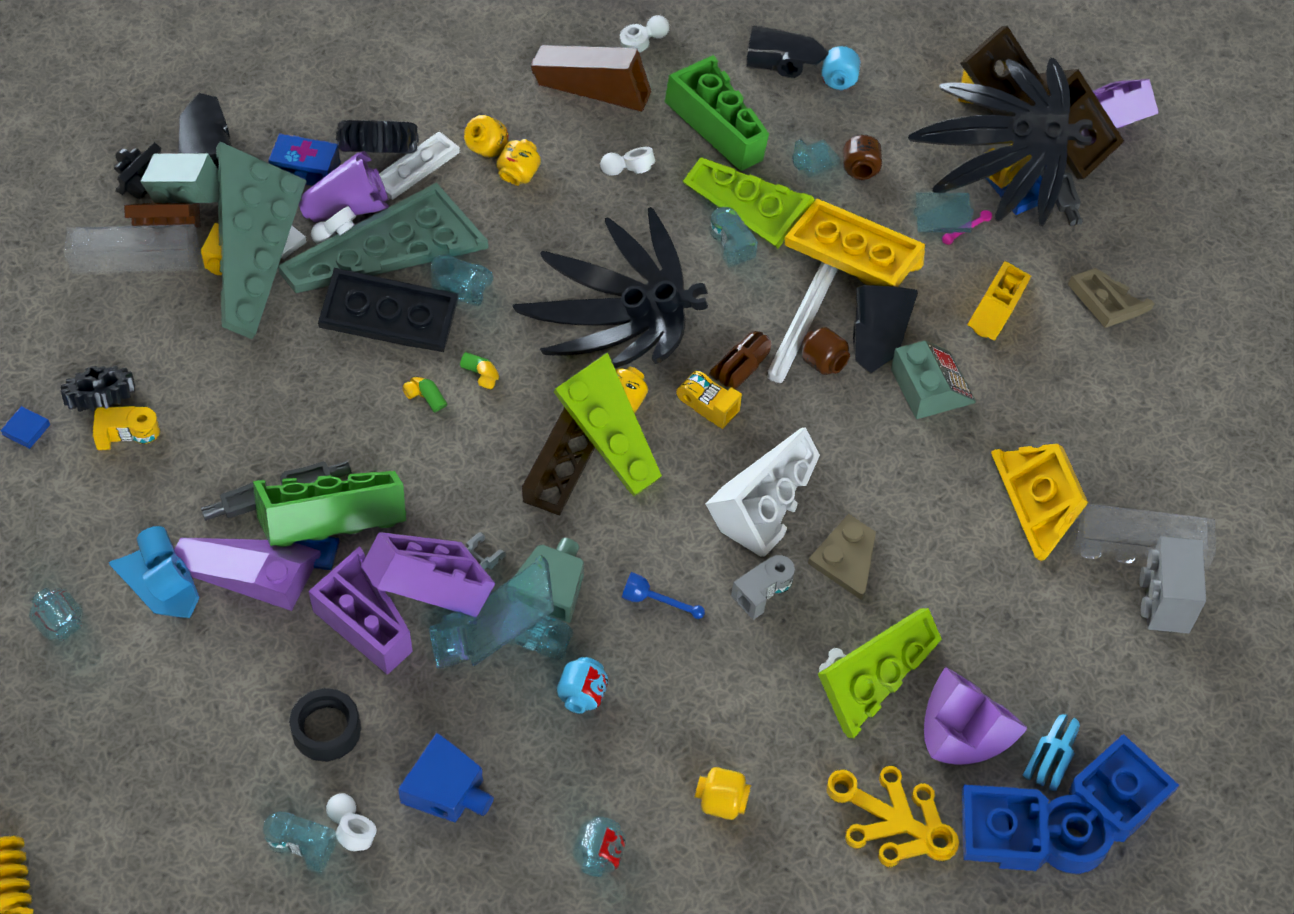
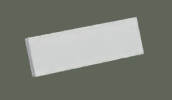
M440 131L417 146L416 152L407 153L379 173L387 196L392 200L460 153V147Z

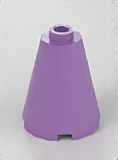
M365 151L355 154L302 193V201L299 202V207L303 216L306 219L310 218L313 222H320L330 219L347 206L351 208L355 215L383 211L389 208V205L384 203V201L388 200V196L377 168L372 170L366 163L371 161L369 155Z

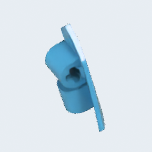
M154 526L143 530L136 538L140 550L109 562V565L153 613L190 618L200 597L188 567L176 555L168 532L164 527Z

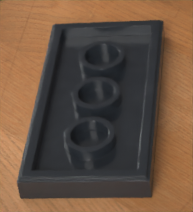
M334 268L318 326L323 329L399 345L444 352L459 295L458 293Z

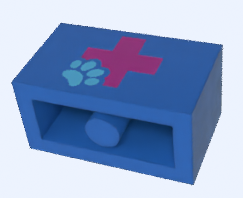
M279 134L268 162L307 180L305 185L313 186L339 167L340 155L338 144Z

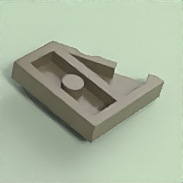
M1097 268L1073 275L1068 283L1069 287L1104 328L1142 315L1152 310L1155 304L1149 298L1142 302L1128 294L1130 287L1119 281L1112 280L1109 275Z

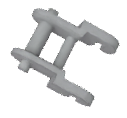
M479 532L466 543L467 550L480 562L479 564L483 569L488 567L491 570L498 564L499 558L502 560L506 556V552L500 549L490 558L486 557L483 559L474 551L478 546V541L481 543L485 540V535Z

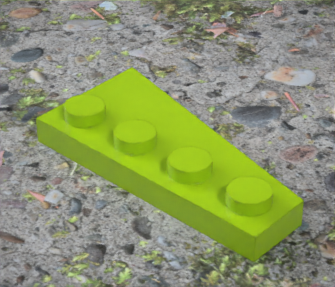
M702 157L699 158L682 181L686 186L777 249L785 241V236L815 201L811 195L801 194L790 190L788 187L769 183L751 174L746 175L733 168Z
M608 352L555 388L554 394L634 497L661 478L660 470Z
M929 608L918 609L818 673L842 731L848 738L856 737L862 730L860 726L868 717H873L881 709L880 704L890 693L897 691L903 684L902 679L910 670H915L942 640Z

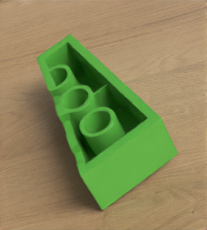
M714 55L669 75L665 103L740 171L763 161L769 133L754 111L745 106L743 103L744 97L740 91L733 89L730 84V77L726 71L719 69L718 60Z
M395 471L350 474L346 481H341V479L331 477V475L318 476V480L314 483L304 484L297 483V478L282 479L283 485L266 486L265 480L253 481L257 519L270 546L286 547L294 544L296 541L307 539L323 540L328 538L329 535L339 533L356 534L363 529L372 527L389 528L396 523L406 521L404 486Z

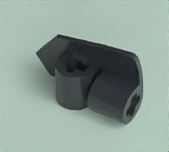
M754 25L749 41L747 67L773 70V66H777V71L781 76L796 78L801 75L804 64L817 65L825 60L829 52L813 37Z
M199 93L180 115L178 154L208 153L219 170V159L216 155L217 145L219 142H222L232 147L228 127L217 97Z
M866 285L857 288L856 321H854L853 349H855V361L870 374L892 360L895 348L901 347L918 295L917 290L877 285Z

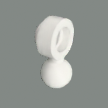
M655 15L648 20L646 27L638 24L625 27L620 33L622 47L638 48L639 52L646 50L649 46L650 37L658 39L666 36L669 31L667 19L663 16Z
M640 147L627 152L624 156L614 152L605 154L600 161V168L607 175H617L622 172L623 168L640 174L649 171L651 165L656 160L651 147Z
M347 206L326 222L316 223L311 230L312 240L318 245L335 236L336 232L339 236L343 235L355 225L352 220L356 215Z
M344 793L332 796L327 803L326 812L332 821L339 823L336 831L337 840L344 848L350 851L368 849L377 831L374 823L362 815L355 814L356 803L351 796Z

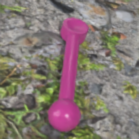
M983 210L979 218L952 234H944L942 242L947 245L952 244L955 238L981 222L990 221L992 213L988 210Z

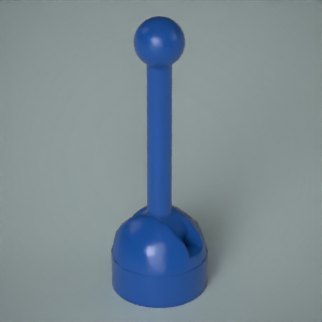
M633 572L630 573L622 594L623 599L631 602H640L650 597L687 611L695 619L704 617L705 609L702 606L696 605L693 607L651 591L646 578Z

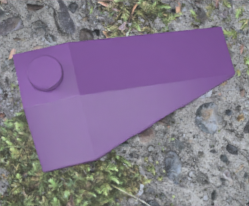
M180 538L174 549L176 555L188 567L193 578L292 611L314 569L315 560L319 559L321 555L319 550L298 543L280 547L277 545L270 546L268 540Z

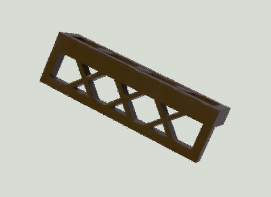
M565 407L522 485L524 503L559 516L595 449V446L581 428L575 431L578 424ZM584 435L588 443L586 449L572 453L568 443L571 439ZM566 450L568 455L562 456L564 451ZM581 457L577 464L575 459ZM571 460L575 469L573 474L558 478L555 471L556 466ZM551 476H553L554 480L548 482ZM567 483V485H566V487H565V489H564L563 486H562V484ZM556 486L561 494L556 505L539 499L544 490Z

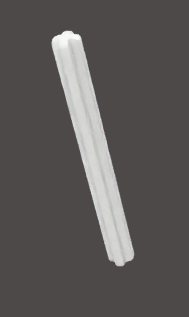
M821 262L768 369L767 378L777 383L784 381L802 344V340L807 334L835 277L837 268Z

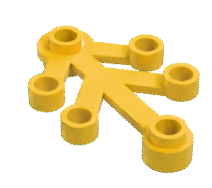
M886 766L881 770L879 782L887 789L893 807L858 789L856 777L847 770H837L829 776L826 789L832 800L838 803L849 801L884 820L865 826L860 824L851 825L845 835V840L850 847L858 849L865 846L867 841L908 833L917 838V840L900 845L887 842L880 847L878 858L883 865L893 867L902 859L927 854L934 860L945 861L951 859L956 854L959 848L958 835L949 825L942 824L934 803L935 792L930 785L925 783L918 784L912 792L913 802L921 807L926 823L924 825L913 819L901 784L902 773L897 767ZM886 773H893L897 777V781L890 783L885 780L884 775ZM837 784H843L847 787L848 792L839 793L834 787ZM921 790L926 791L930 798L928 800H921L918 798L917 792ZM858 831L862 833L864 839L854 841L850 837V833ZM935 838H942L946 841L947 846L939 848L934 845L933 840ZM891 849L896 853L897 857L889 860L885 858L883 852Z

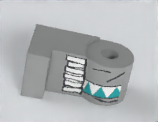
M775 555L733 582L731 597L753 620L764 613L768 598L775 593H784L789 590L795 572L794 563L786 556Z

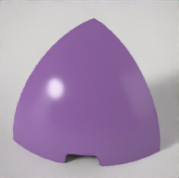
M947 667L940 674L932 690L924 721L925 743L931 757L937 761L955 765L973 764L990 759L1008 749L1028 729L1007 708L992 701L981 692L979 687Z

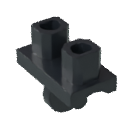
M154 142L142 154L137 148H134L131 152L126 149H120L115 154L118 164L114 169L120 174L117 179L120 185L116 188V192L121 195L128 192L137 199H141L148 193L141 180L153 154H161L162 148Z

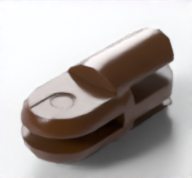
M760 331L749 333L710 370L711 378L719 379L720 383L724 386L737 390L769 354L772 344L770 338L767 335H763Z

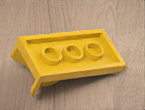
M816 198L785 236V246L856 276L866 285L898 287L909 272L920 270L924 265V243Z

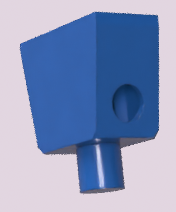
M438 733L435 734L398 788L400 803L455 823L465 808L484 816L490 809L494 797L479 789L483 782L482 768Z

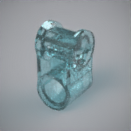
M440 255L432 261V288L458 293L461 302L475 306L481 305L483 292L486 286L491 285L494 279L490 270L484 266L472 264L450 255Z

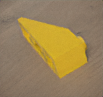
M1004 261L967 325L973 328L974 332L979 336L989 337L995 341L1013 312L1031 275Z

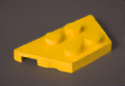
M1058 443L1042 445L1039 448L1032 446L1019 447L1017 451L1004 452L1001 449H995L991 451L992 457L1034 556L1038 560L1043 561L1088 504L1086 496L1064 448Z

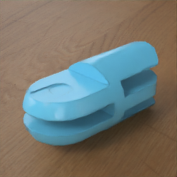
M1066 714L1059 715L1048 736L1040 739L1023 773V777L1030 780L1043 754H1045L1046 756L1036 779L1037 784L1044 786L1055 763L1059 761L1060 763L1050 783V789L1055 792L1074 756L1072 746L1080 727L1079 721L1073 718L1062 740H1059L1067 723L1068 715Z

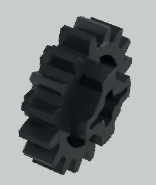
M91 366L85 368L84 373H76L75 378L66 379V384L61 385L60 391L64 405H68L70 410L77 408L81 412L88 409L95 411L101 407L107 409L112 404H121L122 399L130 398V393L136 390L133 374L131 371L128 372L127 368L118 370V366L105 368V366L100 368Z

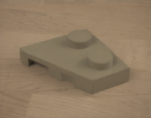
M848 513L810 556L808 564L862 600L866 592L876 531Z

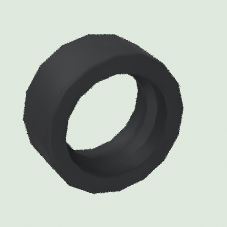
M322 688L310 691L297 701L291 711L289 724L294 744L303 755L312 760L328 762L340 759L352 751L359 741L361 723L357 706L349 695L337 689ZM326 707L337 708L342 711L347 719V727L343 734L334 740L326 742L314 741L305 734V720L314 711Z

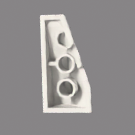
M806 427L800 428L726 483L706 503L720 532L760 557L766 556L784 537L787 527L781 524L786 510L795 512L798 505L794 499L797 486L807 485L820 456Z

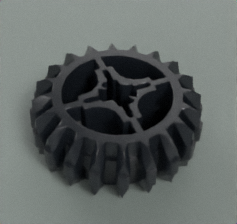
M343 120L338 123L336 141L338 149L343 152L414 153L417 151L419 134L417 132V125L411 122Z

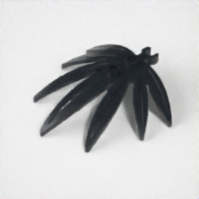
M1050 58L1048 61L1046 80L1051 95L1049 97L1042 84L1028 69L1011 59L1005 61L1010 75L1025 95L1035 103L1034 106L1011 94L991 87L970 83H942L940 90L976 105L1014 114L1015 116L978 115L950 119L909 134V141L956 146L1013 143V145L989 151L965 162L942 178L933 187V193L940 194L972 184L1031 155L1032 158L1018 171L1005 190L997 208L995 220L1001 221L1023 200L1039 178L1044 167H1046L1038 196L1039 225L1044 226L1053 210L1063 183L1067 162V140H1075L1083 146L1090 145L1092 137L1082 136L1080 131L1084 128L1092 129L1093 121L1083 119L1076 124H1068L1070 91L1066 75L1055 58Z
M652 207L648 208L649 228L654 251L662 270H659L650 255L628 232L610 218H605V224L618 249L631 267L648 281L647 284L588 262L541 251L540 254L547 264L571 280L596 291L621 296V298L514 304L513 309L515 312L540 321L571 325H620L568 342L540 348L543 355L566 356L596 352L624 343L646 331L611 361L614 368L624 366L640 358L656 345L652 361L654 364H658L667 359L677 349L685 331L684 308L692 307L695 310L708 308L705 297L697 299L699 295L708 294L704 283H696L689 289L684 290L683 272L677 251L665 226Z

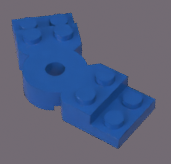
M1123 734L1074 778L1069 788V795L1058 797L1051 802L1038 789L964 785L962 788L964 860L996 862L999 865V869L1037 871L1047 861L1051 866L1063 872L1073 874L1089 872L1103 862L1113 841L1125 842L1177 790L1179 784ZM1067 828L1076 829L1082 837L1072 836Z

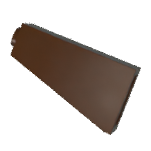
M541 45L531 63V70L537 79L538 85L643 112L652 92L638 48Z

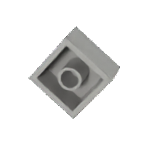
M1160 536L1155 549H1150L1147 566L1141 568L1139 577L1140 587L1146 588V597H1143L1141 602V617L1147 618L1148 630L1190 633L1206 603L1203 540Z

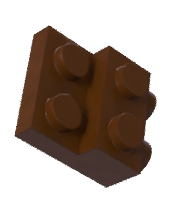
M136 203L124 205L125 218L132 219V230L141 229L142 235H161V229H173V235L192 234V229L201 227L200 203Z

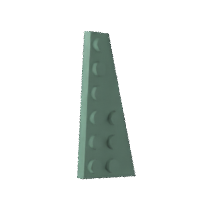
M219 142L216 147V155L219 159L217 183H219L220 191L218 221L219 246H221L222 255L220 260L223 287L221 290L222 327L253 339L256 335L307 180Z
M435 183L354 225L343 235L339 236L337 234L278 265L280 275L295 293L329 286L334 268L373 276L488 249V240L445 191Z

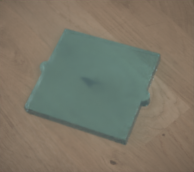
M916 193L914 216H917V232H971V217L974 210L970 208L969 193Z

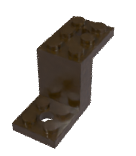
M1001 26L960 63L974 84L998 89L1034 106L1035 103L1019 88L1006 67L1005 61L1011 59L1028 69L1042 84L1048 96H1051L1047 86L1046 73L1037 72L1008 26ZM998 60L1004 65V71L1001 76L995 71V65ZM1079 69L1063 70L1070 91L1068 124H1076L1083 119L1093 121L1092 129H1087L1090 137H1092L1090 145L1083 146L1075 140H1067L1066 163L1077 179H1085L1125 141ZM991 109L994 115L1015 116L1014 114Z

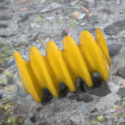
M17 836L0 838V914H33V909L25 907L32 902V896L28 893H23L30 888V881L22 879L28 874V867L22 865L27 860L26 853L20 851L25 846V841Z

